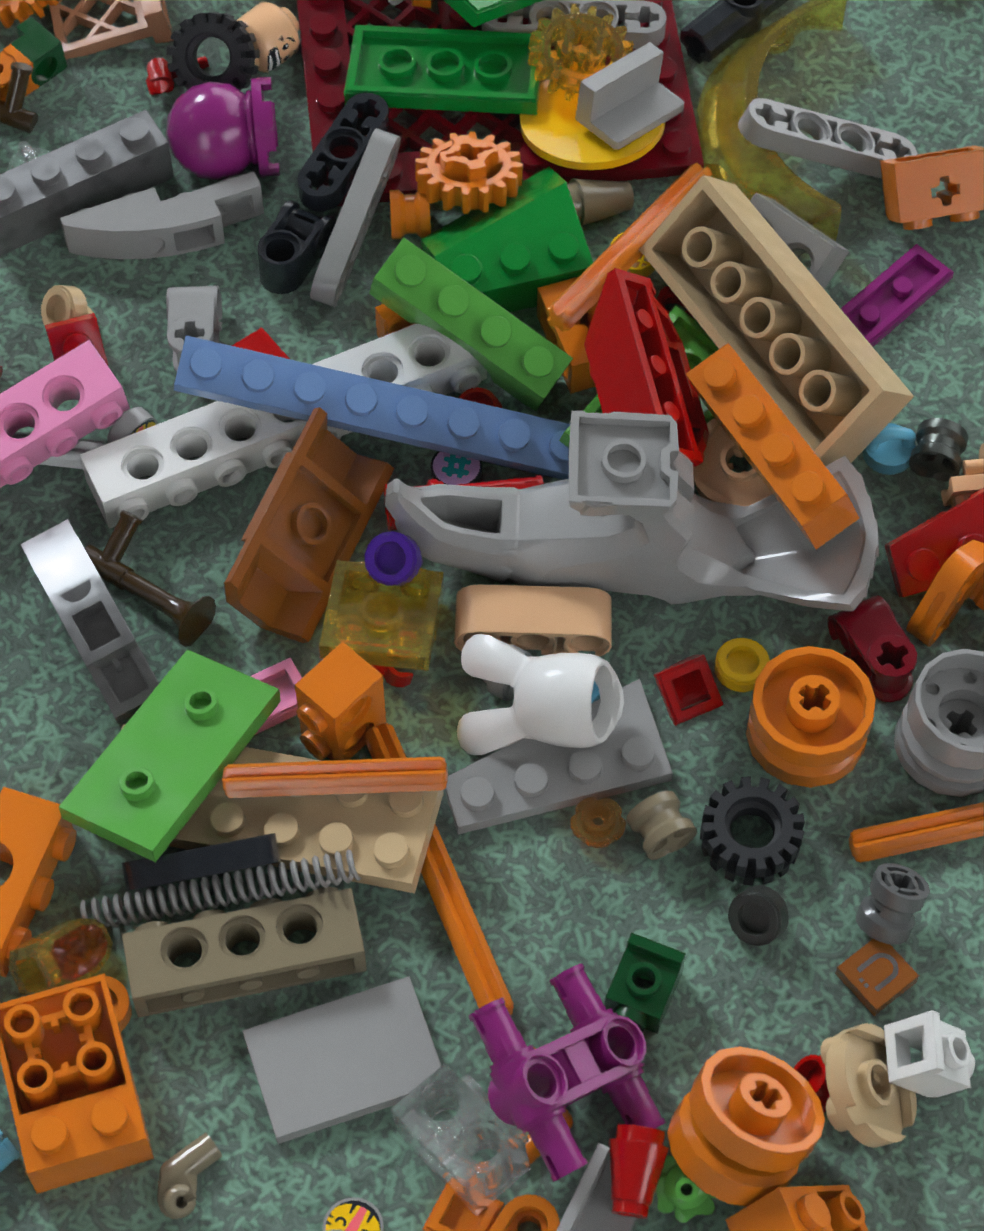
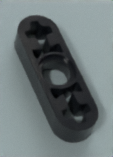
M360 93L350 98L300 170L297 178L299 198L306 208L316 212H325L338 206L351 187L374 130L377 128L388 132V105L379 95ZM359 118L365 119L361 125V133L359 132ZM340 145H349L357 150L352 157L345 159L337 158L331 154V151ZM326 170L329 172V187L322 185L327 178ZM312 186H313V187H318L319 189H318V190H314V189H312Z
M273 833L164 854L160 856L156 863L143 858L121 864L126 891L272 864L281 862L276 834Z

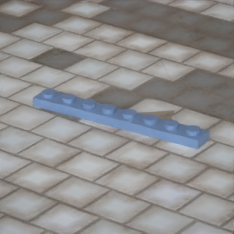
M185 336L174 383V391L308 421L313 409L320 407L327 412V426L481 460L557 479H569V448L561 443L559 439L571 424Z

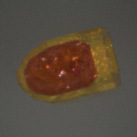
M78 918L68 920L12 949L9 957V970L19 992L24 996L96 976L110 958L113 942L105 925L96 919Z

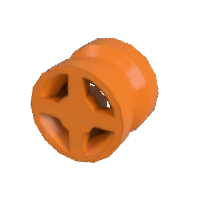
M390 190L392 239H402L406 234H417L420 238L431 234L430 203L427 202V193H419L417 191L415 194H404L400 190Z

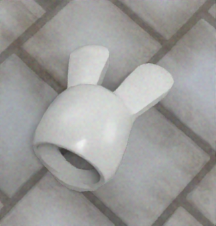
M484 634L473 635L466 641L462 649L461 663L462 668L467 674L495 683L510 685L514 689V700L511 707L469 712L459 720L457 738L460 746L468 754L484 755L510 746L523 738L562 747H593L603 743L608 738L622 715L624 695L618 676L609 662L597 655L557 653L539 657H528L513 646ZM595 681L599 688L601 702L597 716L592 721L591 700Z

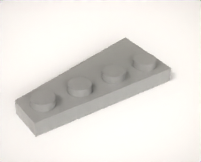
M640 679L622 687L624 695L622 715L615 729L603 743L588 748H570L523 738L449 775L447 787L444 790L458 835L672 781L673 772ZM600 699L591 703L592 721L597 716L601 702Z

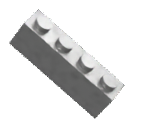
M143 110L0 174V256L61 229V217L73 214L84 208H92L122 198L130 193L147 190L173 178L174 173L169 142L147 110Z

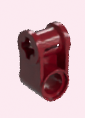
M875 595L860 602L854 611L842 610L828 617L827 626L832 640L838 639L846 651L842 655L853 660L867 675L875 698L885 702H895L905 698L913 686L912 672L917 664V651L896 621L894 613L885 599L880 595Z

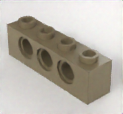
M322 887L309 892L306 897L287 901L267 898L254 902L247 909L227 913L222 910H207L196 914L192 920L173 924L163 921H152L138 926L133 932L122 934L131 995L138 1018L367 971L365 950L352 888L339 890L335 887ZM305 929L316 934L312 940L304 944H295L288 940V937L297 930ZM242 941H252L258 944L257 949L248 955L240 956L230 952L237 943ZM193 952L201 956L197 963L189 967H178L173 964L176 958L184 953Z

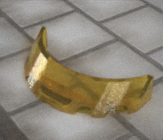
M810 0L744 39L723 57L710 74L700 95L697 107V115L699 117L697 130L704 167L711 169V177L736 184L749 201H751L755 193L773 198L836 242L841 219V204L826 197L805 183L785 164L776 151L761 148L750 143L740 133L738 127L739 119L752 100L758 98L759 77L767 55L780 54L787 51L793 45L796 35L805 30L842 31L847 0Z

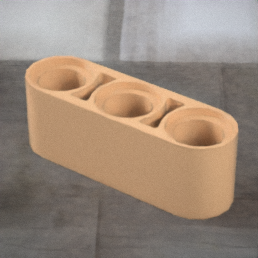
M470 585L463 587L456 595L454 643L456 648L462 651L466 641L473 635L484 634L509 645H516L524 650H541V655L595 651V655L603 656L612 647V599L606 591L590 587Z

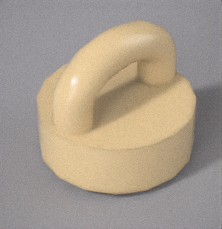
M53 286L45 294L41 305V316L44 326L94 313L87 305L83 292L75 286Z

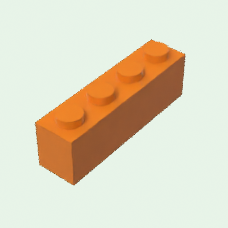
M729 343L686 373L701 401L816 550L860 519L845 490Z

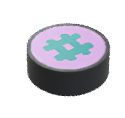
M439 451L434 454L431 460V479L443 481V484L458 485L482 481L483 466L481 460Z

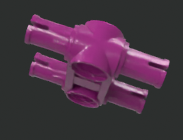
M583 963L577 964L549 980L551 986L554 987L574 1028L570 1030L571 1033L537 1049H534L533 1045H526L505 1006L503 998L492 1001L468 1015L493 1063L489 1067L491 1071L489 1075L492 1080L488 1087V1100L491 1109L504 1123L516 1126L517 1130L521 1129L523 1134L529 1133L551 1174L552 1182L588 1164L562 1115L566 1112V1106L601 1090L602 1094H609L625 1124L656 1129L666 1123L641 1077L645 1073L643 1060L646 1054V1041L642 1031L631 1019L618 1015L617 1012L614 1013L612 1008L606 1010L584 970L585 966Z

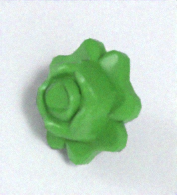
M667 1155L655 1191L657 1193V1207L659 1211L665 1214L671 1213L674 1210L675 1217L680 1223H686L695 1215L712 1214L715 1209L712 1198L715 1197L703 1192L684 1175L674 1157Z

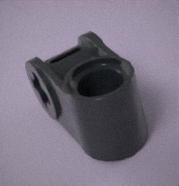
M288 200L282 206L275 221L257 245L260 282L263 287L275 294H288L295 291L303 283L318 259L322 258L337 219L330 215H325L321 218L302 210L299 203Z

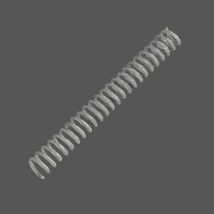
M347 849L348 878L343 869L341 853L336 851L337 880L332 872L330 856L325 853L323 860L326 869V882L321 875L319 858L314 855L312 863L315 872V884H313L310 877L308 861L303 857L301 860L304 874L303 886L299 880L297 863L291 860L290 870L293 877V887L291 888L288 883L285 864L280 862L281 891L276 883L275 868L272 864H269L270 893L265 885L264 870L258 866L256 873L260 885L259 895L254 888L252 870L247 868L245 876L249 888L248 897L243 890L241 872L236 870L234 879L238 891L237 899H235L232 893L231 877L225 872L223 882L227 893L226 901H224L221 895L220 879L217 875H214L212 877V885L216 895L215 903L210 898L208 879L203 877L201 879V887L205 898L204 905L199 900L197 881L192 879L190 881V890L194 900L193 908H191L188 902L186 883L181 881L179 883V892L183 902L182 910L177 905L175 885L170 883L168 885V895L172 905L171 912L166 907V893L161 885L157 888V897L161 907L160 914L155 909V895L150 887L146 890V899L150 909L149 916L144 911V897L139 889L135 892V902L139 911L138 918L133 914V899L128 891L124 894V904L128 913L127 920L123 918L122 901L117 893L113 896V906L117 916L116 922L112 920L111 902L107 896L102 898V908L106 918L105 924L99 918L101 909L96 898H93L91 901V910L96 922L95 926L92 927L88 920L85 900H82L80 903V912L85 926L92 932H96L98 927L107 930L109 925L117 928L120 923L128 926L131 921H134L136 924H139L142 919L150 922L153 917H156L158 920L162 919L164 914L168 917H173L175 912L179 915H184L186 910L191 913H195L197 908L206 911L208 906L216 909L219 904H222L224 907H227L230 902L238 905L242 899L249 903L253 897L260 901L264 895L270 899L275 893L283 896L286 890L290 894H294L297 888L305 892L308 887L316 890L320 884L327 888L331 882L339 886L342 880L350 884L353 877L357 881H360L361 878L355 869L352 851Z

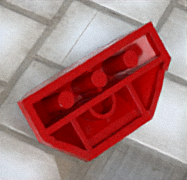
M614 268L607 273L584 342L590 365L589 372L595 383L602 413L628 412L671 415L677 422L679 451L686 455L693 463V466L696 467L704 462L705 456L703 453L707 447L709 431L698 394L686 376V373L691 369L683 342L667 311L654 297L657 291L651 279Z

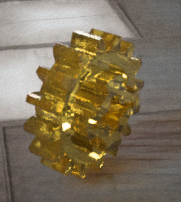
M571 4L570 13L566 15L559 8H554L551 20L541 17L538 21L537 31H532L528 48L530 49L528 65L536 67L535 80L542 81L548 79L547 91L551 94L559 88L565 90L566 101H571L575 93L579 94L581 81L607 67L605 65L607 56L610 55V64L633 51V41L625 40L626 26L614 28L612 26L614 15L609 13L603 18H599L596 16L597 9L595 6H591L587 14L580 13L577 4ZM556 41V48L551 51L550 46Z

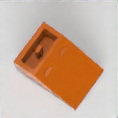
M105 973L0 1003V1060L26 1173L36 1193L39 1194L154 1159Z

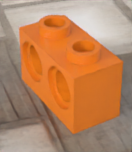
M341 642L295 684L298 707L296 713L300 721L302 734L300 735V740L307 751L320 761L326 757L331 761L349 760L366 745V731L371 727L386 723L383 675L344 642Z

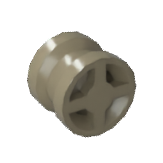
M666 790L647 797L631 809L627 815L626 821L630 828L642 835L644 839L643 850L651 860H658L668 853L685 847L697 835V829L689 818L683 817L680 813L681 802L673 791Z

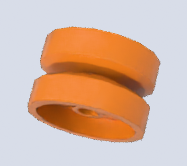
M806 646L786 650L767 662L755 680L748 716L746 737L753 757L767 773L786 784L809 788L835 783L852 772L864 753L867 736L870 733L874 718L876 698L869 678L853 660L835 650Z
M734 1047L719 1050L705 1062L693 1082L691 1091L684 1096L672 1115L667 1135L671 1154L684 1175L703 1192L727 1204L747 1207L778 1187H788L798 1172L799 1164L809 1156L821 1138L825 1118L820 1099L808 1081L787 1062L765 1051Z

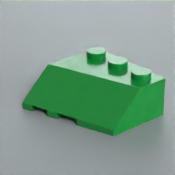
M547 167L524 180L522 186H518V196L516 198L506 196V206L501 207L491 203L489 204V212L484 213L480 209L471 210L468 214H464L421 239V247L425 253L509 313L536 307L537 290L539 287L579 277L593 263L567 182L551 167Z

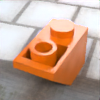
M849 1185L778 1187L726 1219L730 1231H868L865 1224L864 1209L860 1201L852 1194Z

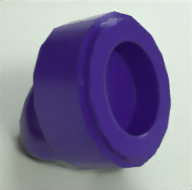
M395 531L383 532L375 536L368 544L364 555L365 567L369 575L378 583L387 586H401L412 581L423 565L421 551L417 543L409 535Z

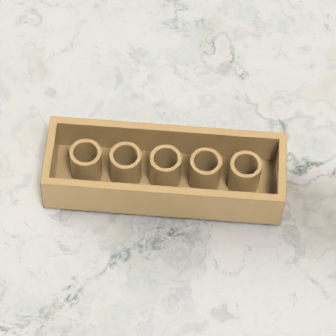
M702 175L639 249L716 346L720 349L727 343L731 345L825 466L843 456H846L850 463H852L914 397L736 184Z

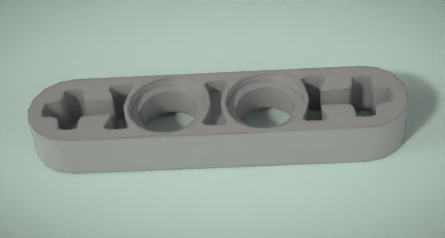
M543 0L499 17L506 18V23L498 22L497 18L481 24L482 31L545 34V46L638 49L649 42L658 46L663 41L667 17L661 6L649 1ZM552 16L560 19L562 23L557 27L548 28L540 25L538 20L543 17ZM523 18H529L528 24H523ZM591 18H601L606 20L609 25L603 29H593L588 27L585 22ZM619 21H624V28L618 27ZM640 23H649V27H640Z
M764 98L752 100L738 123L740 133L744 138L758 147L882 179L881 160L918 155L913 144L899 134ZM800 130H803V131L807 132V133L810 134L815 140H813V139L807 137V136L804 135ZM843 141L851 144L856 150L851 149Z
M377 128L372 133L314 276L310 292L311 300L336 307L393 169L400 146V136Z

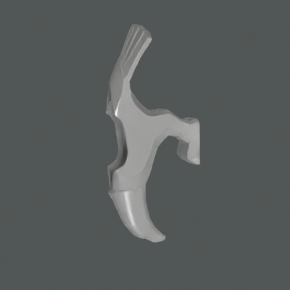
M571 411L568 455L569 479L523 489L448 484L412 487L404 484L399 479H394L387 485L385 507L395 519L398 532L409 535L417 543L422 557L435 563L466 570L502 583L509 580L521 586L590 587L604 591L649 595L665 600L669 604H684L720 596L761 595L806 607L854 611L863 598L867 597L870 579H873L876 558L879 557L878 523L874 517L871 497L867 494L862 474L855 469L846 456L832 462L826 468L845 490L860 519L816 550L773 494L749 506L713 502L694 493L693 463L686 455L679 451L677 422L671 415Z

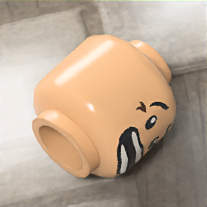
M261 2L237 19V21L242 20L248 26L246 31L253 33L257 40L253 42L255 50L259 49L260 58H255V65L259 66V71L270 72L298 51L300 41L298 31L300 26L295 15L286 7L280 8L270 2Z

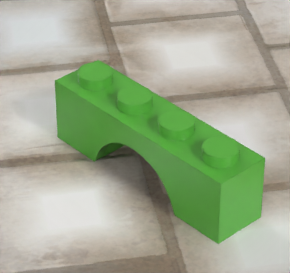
M404 237L373 279L369 292L371 296L409 323L421 324L432 328L460 345L487 370L496 385L535 411L573 359V357Z

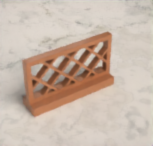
M57 0L59 3L56 6L49 5L55 37L62 43L65 59L87 56L153 36L156 44L174 41L170 39L173 32L166 0H133V2L131 0H98L110 5L100 20L86 15L97 0H81L74 10L61 5L60 2L62 0ZM123 11L137 16L138 23L121 28L112 26ZM78 24L92 29L86 38L68 43L67 36Z

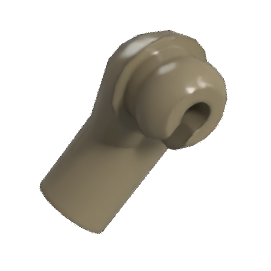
M206 1132L165 1161L160 1168L157 1203L160 1211L166 1217L181 1219L189 1216L194 1211L198 1174L222 1157L220 1150Z

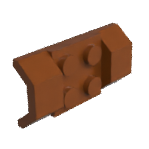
M320 407L313 409L293 450L287 452L282 459L241 539L244 545L224 582L226 602L260 628L301 643L310 641L383 493L384 484L388 483L394 471V468L387 462L356 454L327 430V412Z

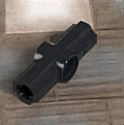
M719 0L681 29L680 42L687 50L688 56L697 63L701 64L703 61L711 62L737 40L757 35L761 30L762 21L788 0Z

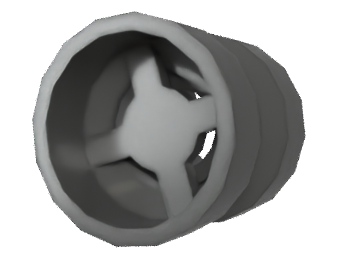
M885 863L877 867L869 886L872 894L864 897L856 913V923L863 932L879 942L902 944L907 942L916 922L913 913L922 909L930 889L926 880L916 871L895 863Z

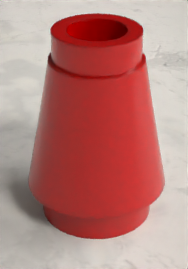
M617 1125L616 1137L609 1139L611 1200L613 1201L611 1213L632 1218H648L649 1206L652 1204L669 1152V1148L664 1146V1131L639 1125Z

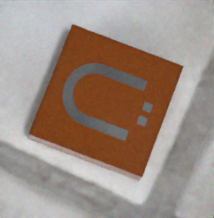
M874 938L841 963L835 972L839 979L873 1016L877 1015L917 983L919 978L916 971L890 944L879 942Z

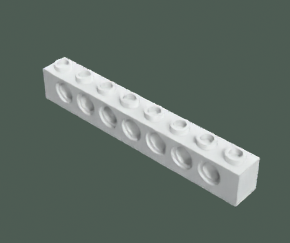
M421 324L411 325L312 364L442 395H447L454 391L463 393L470 388H476L482 380L487 379V370L470 353L445 335ZM216 401L80 454L86 482L108 528L116 526L121 510L132 513L144 520L149 512L169 504L173 506L185 505L191 502L198 493L217 485L222 487L233 486L239 483L247 473L265 466L270 468L279 467L285 454L293 450L307 421ZM286 420H295L293 422H283ZM327 426V430L339 440L341 436L352 432ZM241 438H248L245 441H235ZM192 457H201L196 460H187ZM143 476H152L151 478L144 480L139 479Z

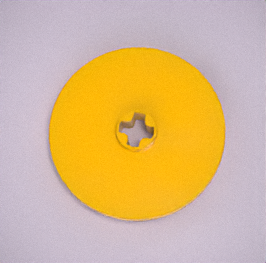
M603 68L575 69L548 78L540 84L537 115L520 114L522 136L533 152L553 164L577 170L610 169L639 159L648 153L660 140L665 128V122L621 149L616 150L575 120L581 81Z

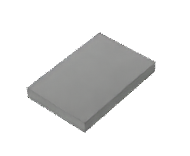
M410 976L242 1030L277 1144L447 1088V1080Z

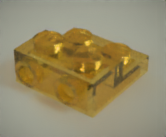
M337 560L319 643L320 659H324L341 642H344L370 665L429 671L433 643L437 638L443 604L444 572L420 568L412 581L401 586H387L378 583L369 575L365 567V561L350 562Z

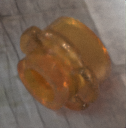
M595 797L583 799L576 805V814L570 820V827L574 836L587 846L593 848H604L619 840L626 828V821L621 817L622 808L616 801L607 797L601 800H597ZM599 817L604 822L601 825H596L593 823V820Z

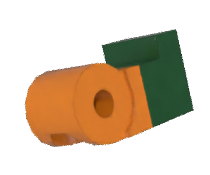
M31 16L16 26L19 38L0 52V100L4 102L7 95L12 62H22L33 68L29 76L25 97L68 68L61 41Z

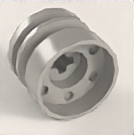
M969 649L954 650L942 653L927 663L918 677L908 702L895 726L894 748L902 767L918 784L937 794L963 797L984 791L983 651Z

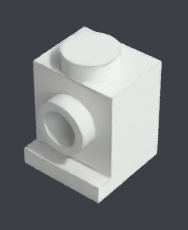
M933 1010L884 1025L889 1083L926 1097H941L971 1088L970 1077L975 1069V1059L970 1052L964 1030L940 1021V1014ZM910 1047L921 1051L922 1061L911 1064Z

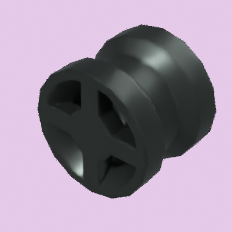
M930 418L921 422L916 433L918 445L912 450L909 460L911 470L917 475L943 482H948L951 477L959 476L962 466L960 455L966 450L969 438L967 431L960 424L943 418Z

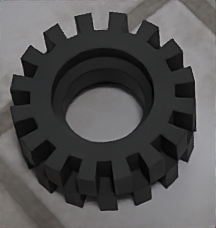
M199 13L193 15L191 19H185L179 24L181 29L173 31L170 39L174 40L173 46L167 47L166 55H172V63L167 64L169 72H175L177 75L174 82L178 87L184 86L187 90L207 82L231 84L240 91L248 88L251 84V76L256 75L259 66L255 65V58H260L259 49L255 50L253 42L257 41L254 33H248L246 31L248 26L242 20H235V16L228 13ZM210 37L222 40L230 52V62L227 69L217 76L204 72L197 61V50L200 44Z
M751 776L741 777L740 785L737 788L733 781L730 780L723 784L722 793L720 794L715 790L710 796L708 806L705 805L700 829L704 857H711L710 866L716 872L723 868L726 871L724 878L734 882L737 875L744 877L743 885L753 886L755 878H761L763 885L771 883L775 874L778 873L780 877L785 875L789 870L790 864H794L799 855L804 835V814H797L800 804L795 796L788 801L785 799L788 789L781 784L778 785L774 792L768 789L770 779L761 777L759 787L751 786ZM755 815L769 823L773 831V839L762 848L745 847L733 839L730 826L741 816Z

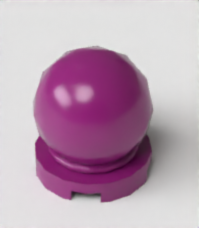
M271 77L251 78V90H247L245 94L231 84L207 82L189 88L176 99L167 117L166 137L171 154L183 169L202 179L220 181L239 175L252 163L254 166H259L260 177L280 176V164L270 163L269 152L277 151L276 147H278L275 104L272 101H264L263 92L272 90Z

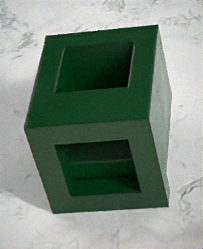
M631 932L624 954L605 996L604 1006L606 1010L612 1008L614 1013L617 1012L618 1015L631 1019L637 1024L642 1033L647 1029L658 1034L683 973L686 953ZM636 978L653 986L649 989H640L634 985L633 980Z

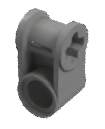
M219 286L170 287L167 289V339L170 348L173 350L172 361L176 373L186 335L219 343V331L222 330V322L218 320H222V299Z

